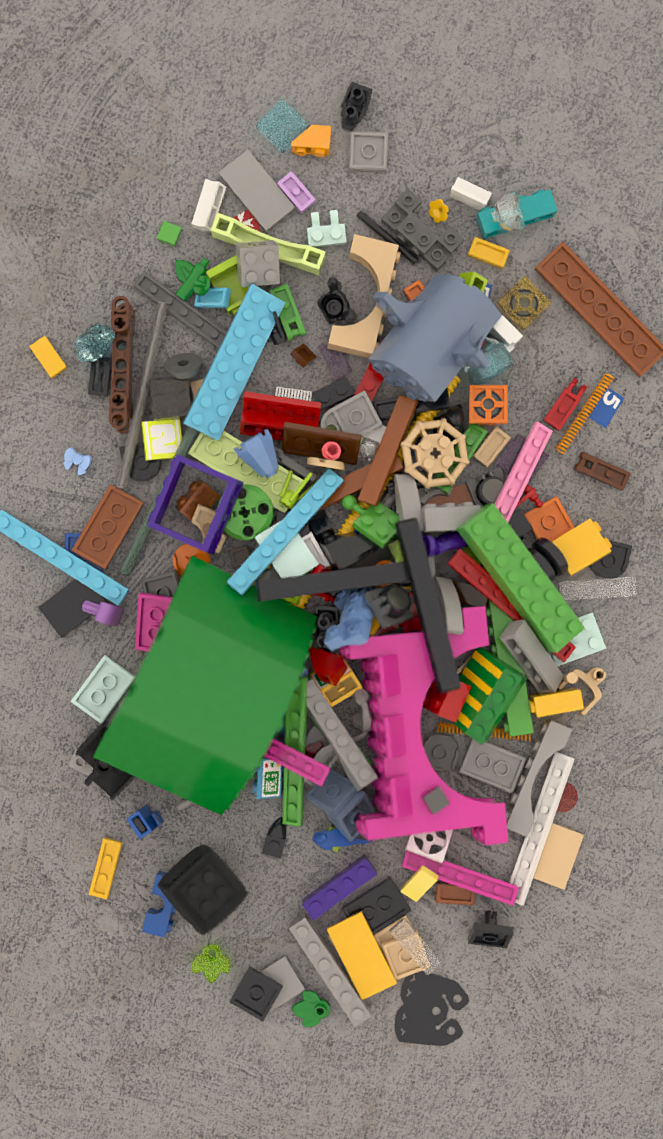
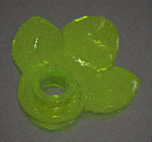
M209 944L203 949L202 954L194 958L191 968L192 973L203 971L209 983H213L218 978L220 972H230V961L226 956L222 955L218 945ZM209 951H214L216 955L210 956Z

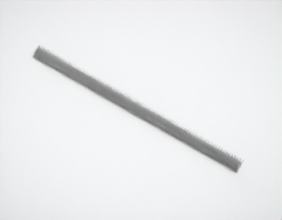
M158 302V309H156V316H154L153 330H151L150 335L151 339H149L146 360H144L143 374H141L140 379L141 383H139L135 409H133L134 413L132 414L133 418H131L130 423L131 427H129L125 453H123L124 458H122L123 462H121V472H119V479H117L118 486L116 487L120 489H127L125 487L128 485L126 483L129 480L128 475L130 474L128 473H131L129 472L131 471L129 468L133 464L131 459H134L132 457H134L133 452L136 450L134 448L137 445L135 444L137 443L136 438H139L137 433L140 431L138 429H141L139 424L143 420L141 415H144L142 412L145 410L143 409L145 408L144 406H146L144 404L147 401L145 400L147 399L146 396H148L146 394H149L147 389L150 387L148 385H151L149 380H152L150 378L153 376L151 371H154L152 366L156 362L154 359L157 357L155 355H157L156 350L159 348L158 343L160 342L158 341H161L159 336L163 332L161 327H164L162 322L166 318L164 313H167L165 311L168 309L166 302Z

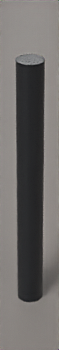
M362 210L358 212L357 217L386 242L399 245L398 252H401L411 263L415 264L419 258Z

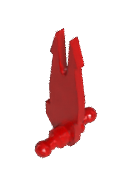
M527 484L523 491L524 495L519 499L516 508L527 499L533 501L538 508L543 506V502L538 499L537 490Z

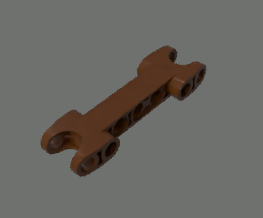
M117 296L113 299L111 308L113 335L109 422L119 433L126 434L130 430L131 418H133L132 361L135 311L126 297ZM124 300L126 302L120 304L118 308H116V303L118 301ZM121 343H127L125 350H118ZM126 362V367L122 370H119V363ZM120 381H126V386L123 389H118L117 387ZM124 420L123 424L118 426L119 422Z

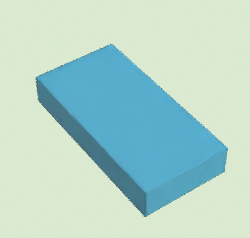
M209 288L208 292L203 296L196 294L194 307L228 308L231 289Z

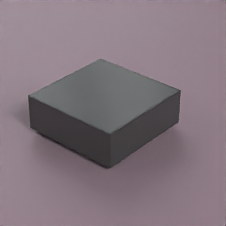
M436 786L422 796L432 814H436L450 804L440 786Z

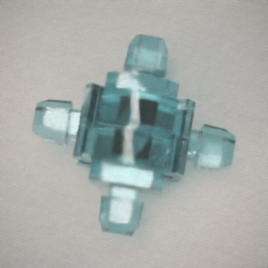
M98 323L86 329V332L78 337V342L74 343V353L81 362L87 361L91 363L102 358V354L109 351L115 334L108 325Z

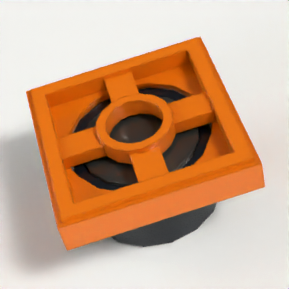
M469 385L468 424L488 425L490 427L496 424H507L508 385Z

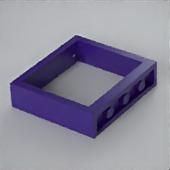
M177 454L171 462L168 476L163 481V489L156 498V505L149 515L147 526L202 551L214 554L244 482ZM185 464L228 482L203 543L160 525Z

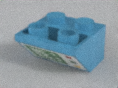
M264 757L261 767L259 769L256 768L255 774H258V777L253 784V793H257L256 799L281 797L283 766Z

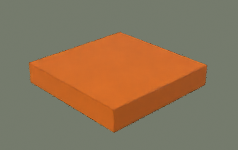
M557 496L543 503L541 508L536 507L523 514L532 527L531 531L536 540L543 537L552 542L575 528Z

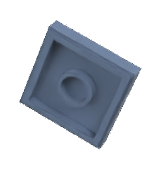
M331 769L323 786L316 784L306 795V798L336 818L357 794V790L348 778Z

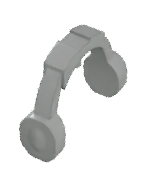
M359 689L355 691L354 698L357 704L361 705L363 713L354 714L352 722L356 728H360L362 733L371 730V716L367 705L369 695L366 690Z

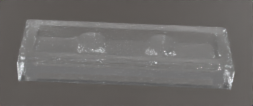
M404 917L389 929L392 936L427 976L442 964V960Z

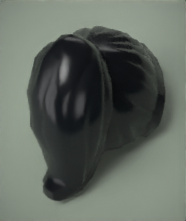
M460 404L450 407L446 413L435 418V420L446 419L461 434L464 433V413ZM433 428V434H437L438 428ZM443 430L442 435L448 437L450 441L455 440L452 435Z

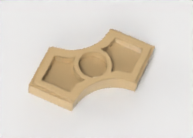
M198 504L191 522L201 530L203 543L216 511ZM222 534L215 551L218 554L220 553L224 541L227 537L224 534Z

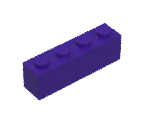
M364 854L302 900L303 907L314 921L376 876L375 867Z

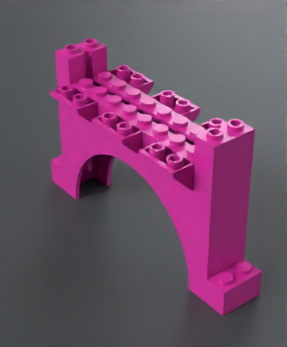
M485 606L461 608L463 618L462 635L448 633L454 658L471 649L489 645ZM423 632L369 636L368 642L362 645L339 647L340 655H343L344 659L363 658L360 661L361 671L364 672L365 678L362 680V687L370 695L368 709L372 712L370 713V737H368L367 741L369 749L376 754V758L373 759L374 772L378 778L372 782V787H375L376 794L373 795L374 807H377L381 812L358 814L359 820H356L357 832H360L367 840L471 827V834L474 839L484 845L509 843L505 803H494V798H473L457 793L437 775L425 754L420 731L421 710L426 693L434 680V674ZM436 786H440L450 804L436 814H432L422 796Z

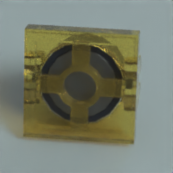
M524 276L497 304L524 330L536 318H539L543 311L551 305V302Z

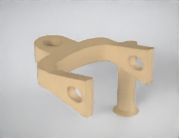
M598 667L591 668L586 674L578 669H574L568 674H563L564 677L557 690H561L568 682L571 684L576 683L578 678L588 686L593 698L584 706V709L578 712L580 715L584 716L602 697V693L597 685L606 678V672Z

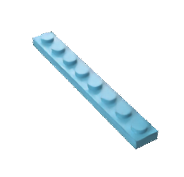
M329 468L227 581V584L243 596L342 485L344 480Z
M0 511V532L117 606H121L130 589L8 512Z

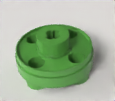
M243 484L242 488L247 492L246 497L243 499L237 498L231 512V519L227 522L224 531L229 536L238 540H252L271 526L274 508L270 497L265 491L254 485ZM263 503L269 506L267 514L260 512V506ZM244 508L250 510V514L243 515ZM247 526H251L254 530L251 537L245 534Z

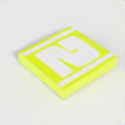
M180 419L141 422L145 460L174 459V454H176L178 446H181L180 443L182 441Z

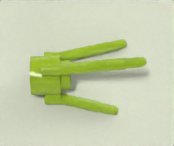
M290 470L283 489L278 495L281 497L279 502L292 510L314 485L312 484L303 494L298 495L311 478L312 473L307 475L295 492L290 489L286 492L293 473Z

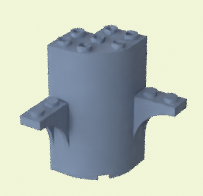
M450 274L434 275L423 291L416 298L408 302H401L388 292H376L372 297L377 303V307L385 312L388 320L395 326L368 360L372 363V368L384 377L383 380L386 384L402 387L406 391V396L411 400L436 402L462 367L487 368L491 363L481 350V346L487 334L502 315L475 285L472 287L464 283L465 279Z

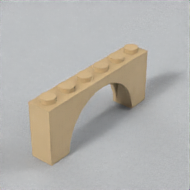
M354 234L349 259L362 264L371 273L378 292H388L391 295L392 288H389L390 281L394 282L397 270H393L394 264L399 262L401 252H397L399 245ZM376 305L373 311L358 323L348 326L333 325L327 348L369 358L380 344L376 341L377 336L382 335L384 325L381 324L382 317L386 318L385 312L381 311Z

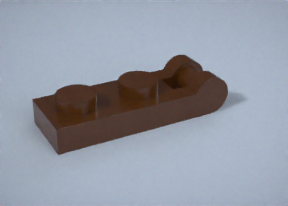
M585 452L580 453V460L578 464H575L574 471L620 491L624 490L630 477V472ZM587 462L592 463L590 469L585 467Z

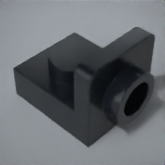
M324 509L318 511L309 520L318 543L324 541V538L328 535H335Z

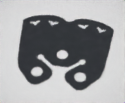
M425 971L406 976L400 994L403 1006L397 1011L395 1018V1033L399 1042L444 1046L459 1039L463 1031L458 1021L451 1019L441 1026L440 1030H436L435 1027L445 1021L447 1017L448 1006L444 998H442V994H446V998L454 1010H461L469 1003V997L462 987L453 980ZM413 975H415L416 980L410 982V980L413 979ZM407 989H409L410 992H412L408 997H407V994H408V990H407ZM455 995L462 997L460 1003L454 1002L453 998ZM434 1007L440 1008L441 1012L439 1015L432 1013ZM403 1013H405L407 1019H404L402 1021L401 1019L403 1018ZM449 1027L455 1028L456 1032L454 1035L447 1033ZM401 1028H402L404 1031H406V1032L403 1034V1036H402Z

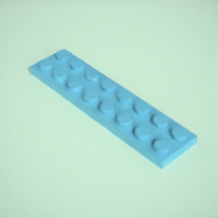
M250 284L183 424L219 441L274 328L273 311H276L279 317L286 302L254 284Z

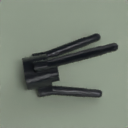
M273 311L276 326H274L267 341H272L274 345H279L288 338L276 311Z

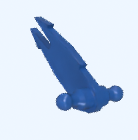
M338 829L318 831L314 833L312 838L313 842L324 850H333V847H344L360 843L364 845L373 841L354 838L350 842Z

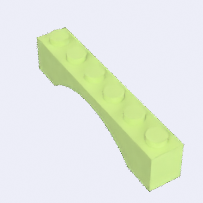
M217 213L211 228L213 238L235 246L236 243L274 240L278 244L279 262L318 276L326 259L325 251L309 245L291 243L271 237L220 213Z

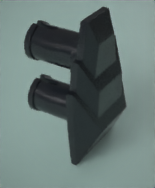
M351 82L341 104V128L353 131L357 123L361 122L363 116H366L373 89Z
M316 605L314 615L317 616L315 624L318 626L314 636L318 649L322 648L327 652H331L324 641L327 629L333 625H338V607Z

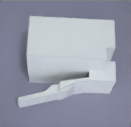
M502 315L490 330V333L496 339L485 337L484 340L498 346L509 355L523 335Z

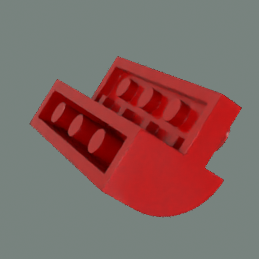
M245 391L240 421V434L255 436L261 433L264 435V430L268 429L272 439L283 441L285 422L319 427L321 402Z

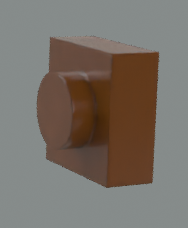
M304 343L295 348L290 354L303 368L312 363L317 357Z

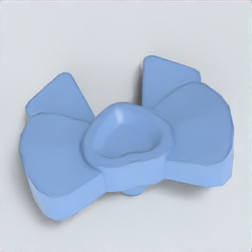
M70 447L64 454L65 461L63 464L66 470L70 469L73 463L75 465L79 464L78 475H82L87 472L86 469L91 465L92 457L90 455H82L76 452L73 447Z

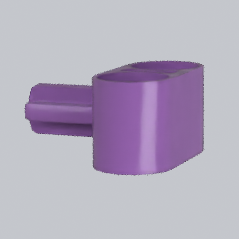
M88 600L82 605L84 612L96 615L95 621L112 626H118L124 609L111 603L100 602V604Z

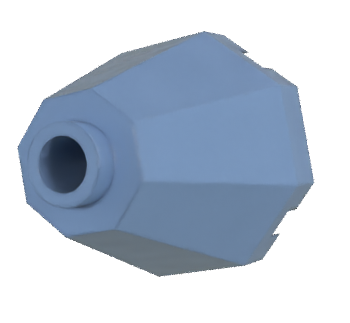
M268 429L264 430V435L258 433L241 443L240 446L242 448L238 449L236 446L234 450L261 477L266 476L268 479L277 473L276 469L279 467L272 436Z

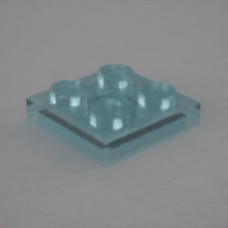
M281 99L256 124V128L284 153L291 146L292 141L309 128V124L284 99Z

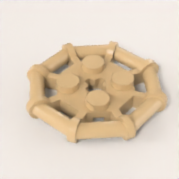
M444 418L434 421H417L415 427L400 445L403 450L405 473H409L423 484L426 489L445 485L453 486L456 479L470 462L467 456L465 434H461ZM438 428L437 434L427 435L425 429ZM443 430L452 435L455 440L450 441L448 437L442 435ZM420 433L421 441L417 445H413L412 442ZM458 443L460 458L455 457L453 445ZM433 448L439 452L437 459L430 455ZM410 449L415 452L416 463L412 464ZM453 462L459 463L450 475L448 468ZM417 466L422 467L427 473L426 477L415 468ZM434 473H442L445 478L432 479V475Z

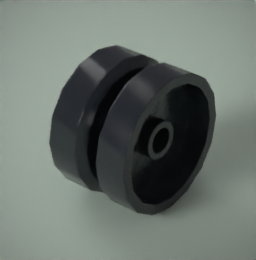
M540 537L531 545V548H527L551 582L555 581L556 576H561L568 570V563L564 555L548 539Z

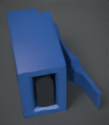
M147 804L126 819L139 840L164 822L157 810L152 813Z

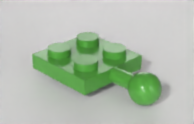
M347 495L343 498L342 506L346 510H354L360 514L353 522L352 527L375 544L384 548L397 535L395 523L399 521V515L379 502L377 507L371 505L366 510L357 504V499L354 496Z

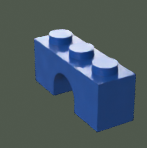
M158 871L152 894L162 897L165 905L160 910L149 908L142 932L165 938L167 932H171L174 921L170 919L172 913H176V909L157 886L167 872Z

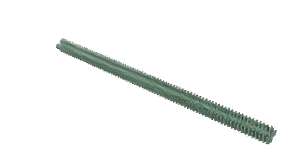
M188 426L185 432L186 435H184L180 443L181 446H178L179 448H177L178 450L175 453L186 458L187 451H189L188 449H190L189 447H191L190 445H192L195 439L194 436H196L195 434L198 431ZM163 478L160 484L161 487H159L160 489H158L159 491H157L156 495H159L163 489V481L165 478ZM155 497L154 502H152L153 504H151L148 510V515H145L147 517H144L145 519L142 521L143 526H140L142 528H139L140 530H138L139 532H137L138 534L134 538L136 541H133L134 543H132L133 545H131L132 547L128 551L130 554H127L128 556H126L127 558H125L126 560H124L125 562L121 566L122 569L119 571L125 575H130L137 561L136 559H138L137 557L141 553L142 546H144L143 544H145L144 542H146L149 536L148 533L152 529L147 525L149 515L156 505Z

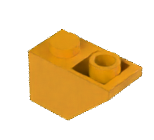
M311 125L292 141V153L298 156H305L306 154H313L316 157L329 156L331 126Z

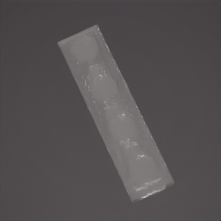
M636 577L558 582V592L564 600L637 596Z

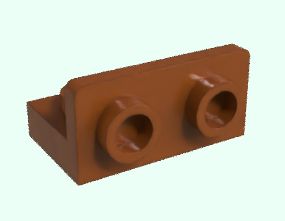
M198 479L191 483L189 491L185 496L182 495L177 500L175 508L191 521L198 504L211 508L220 495L201 479Z

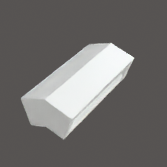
M205 179L192 221L193 228L211 231L226 186L219 181Z

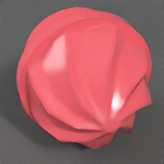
M327 442L322 447V455L326 460L335 461L341 455V448L335 442Z

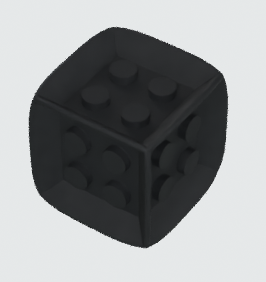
M204 844L199 845L185 855L157 884L164 896L180 915L201 935H206L219 926L241 905L248 895L246 888L229 866L209 846Z

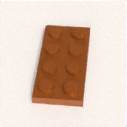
M110 484L72 551L106 570L141 511L144 502Z

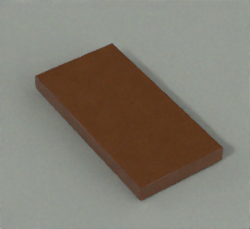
M285 422L282 450L283 453L325 459L322 455V447L325 443L332 441L341 448V455L335 461L357 465L362 435Z

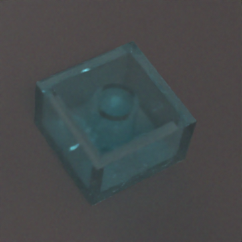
M494 342L485 348L486 350L483 353L491 362L487 368L465 367V371L474 385H483L510 368L514 361L503 342L498 344Z

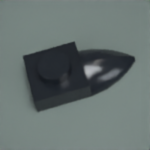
M282 817L278 818L269 828L262 854L281 858L286 840V825L282 824Z

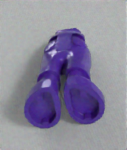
M458 531L449 532L436 538L422 534L427 557L439 555L452 549L458 550L459 548L468 547V544Z

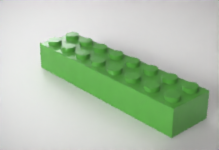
M494 503L484 505L456 528L522 619H525L547 652L557 653L585 629Z

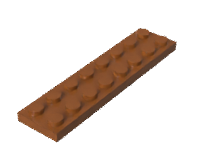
M561 242L535 267L537 273L639 378L663 356V344L564 242Z

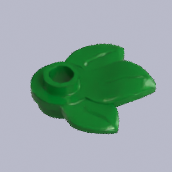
M309 990L302 992L303 1001L292 1006L293 1013L303 1018L302 1026L304 1027L318 1025L321 1018H326L331 1010L327 1000L320 998L316 992Z

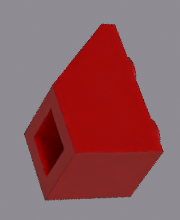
M310 647L309 652L314 672L320 681L336 686L348 668L343 661L344 658L337 653H328L322 648Z

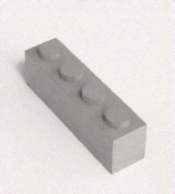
M525 619L509 622L500 639L539 694L554 693L564 675Z

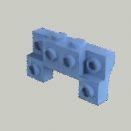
M376 586L341 590L336 593L334 604L343 612L340 624L331 626L326 632L324 643L331 651L345 645H362L368 642L374 613L364 595L369 591L378 589Z

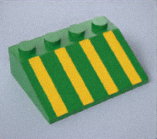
M478 647L459 676L460 682L471 686L456 723H453L481 745L487 743L528 677L483 647Z

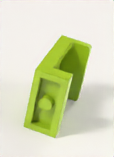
M236 255L206 271L213 288L231 289L229 306L225 308L229 316L236 315L249 288L242 287L238 282Z

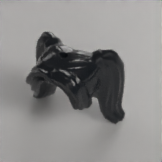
M330 277L327 282L330 291L323 294L317 300V305L323 312L328 324H333L342 319H346L347 322L357 320V314L354 310L350 309L349 301L341 291V282L335 277Z

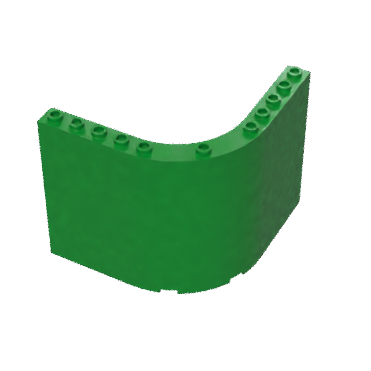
M191 556L156 633L154 642L140 667V671L99 742L93 757L222 816L226 809L229 810L234 799L237 800L241 789H245L248 780L253 778L256 768L259 769L264 760L263 756L276 731L280 732L284 725V714L294 690L297 691L302 681L299 677L302 676L306 667L303 663L306 662L310 654L307 650L311 647L314 640L311 636L314 635L318 626L315 624L317 616L282 599L258 601L256 586L251 585L241 596L227 584V581L233 575Z

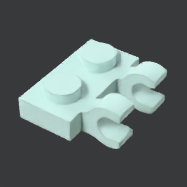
M330 210L331 225L320 226L319 212L311 213L312 227L307 228L309 246L318 248L347 244L345 224H339L337 210Z

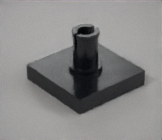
M491 910L485 911V923L474 922L468 935V944L507 948L514 935V927L497 925V912L493 911V914H491Z

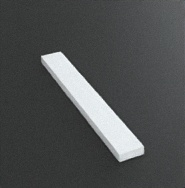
M559 752L554 753L533 813V824L528 836L524 839L509 882L519 887L515 903L519 905H524L575 759Z

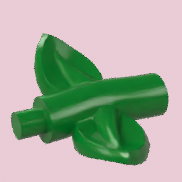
M203 257L201 262H196L194 266L188 261L176 260V275L183 284L175 294L184 301H187L193 292L199 296L205 295L210 288V278L205 275L208 270L206 267L210 261Z

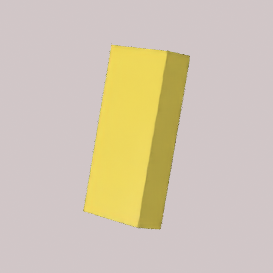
M422 865L402 886L400 892L417 902L438 880V875Z

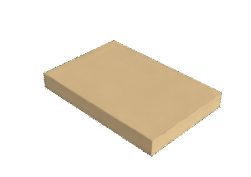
M552 823L533 878L565 890L584 834Z

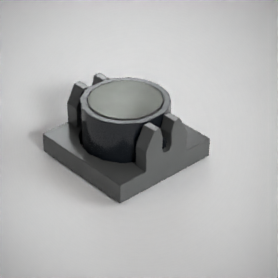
M501 467L468 480L465 484L474 505H480L481 509L484 505L495 504L506 479Z
M394 583L369 591L364 595L382 629L406 622L414 617L409 609L414 602V597L408 595L410 589H403Z

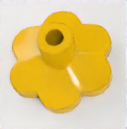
M441 199L429 203V216L436 223L448 219L447 213L449 208Z

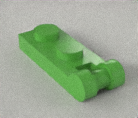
M288 284L271 289V295L286 302L279 317L288 341L294 339L293 337L306 335ZM296 323L297 328L291 330L289 325Z

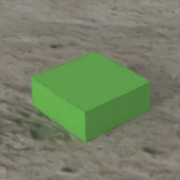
M163 221L157 240L176 247L182 228Z

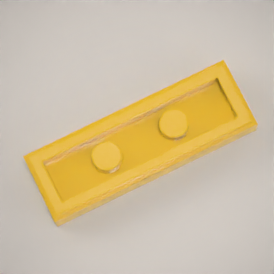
M107 837L103 838L89 895L108 899L123 844L122 841Z

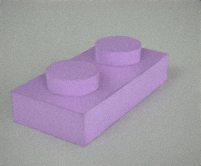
M292 171L277 182L278 187L301 214L316 202V199Z

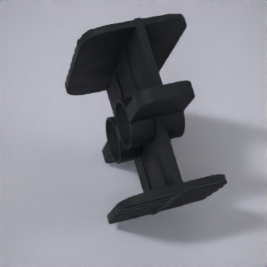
M103 722L80 745L75 755H79L95 769L86 778L84 784L88 787L92 782L96 783L110 796L111 800H114L135 776L111 765L105 769L99 766L100 760L93 757L99 742L108 728L105 725L106 723Z

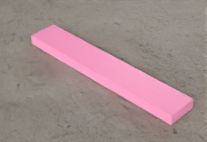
M534 422L495 502V506L507 522H509L553 432L539 422Z

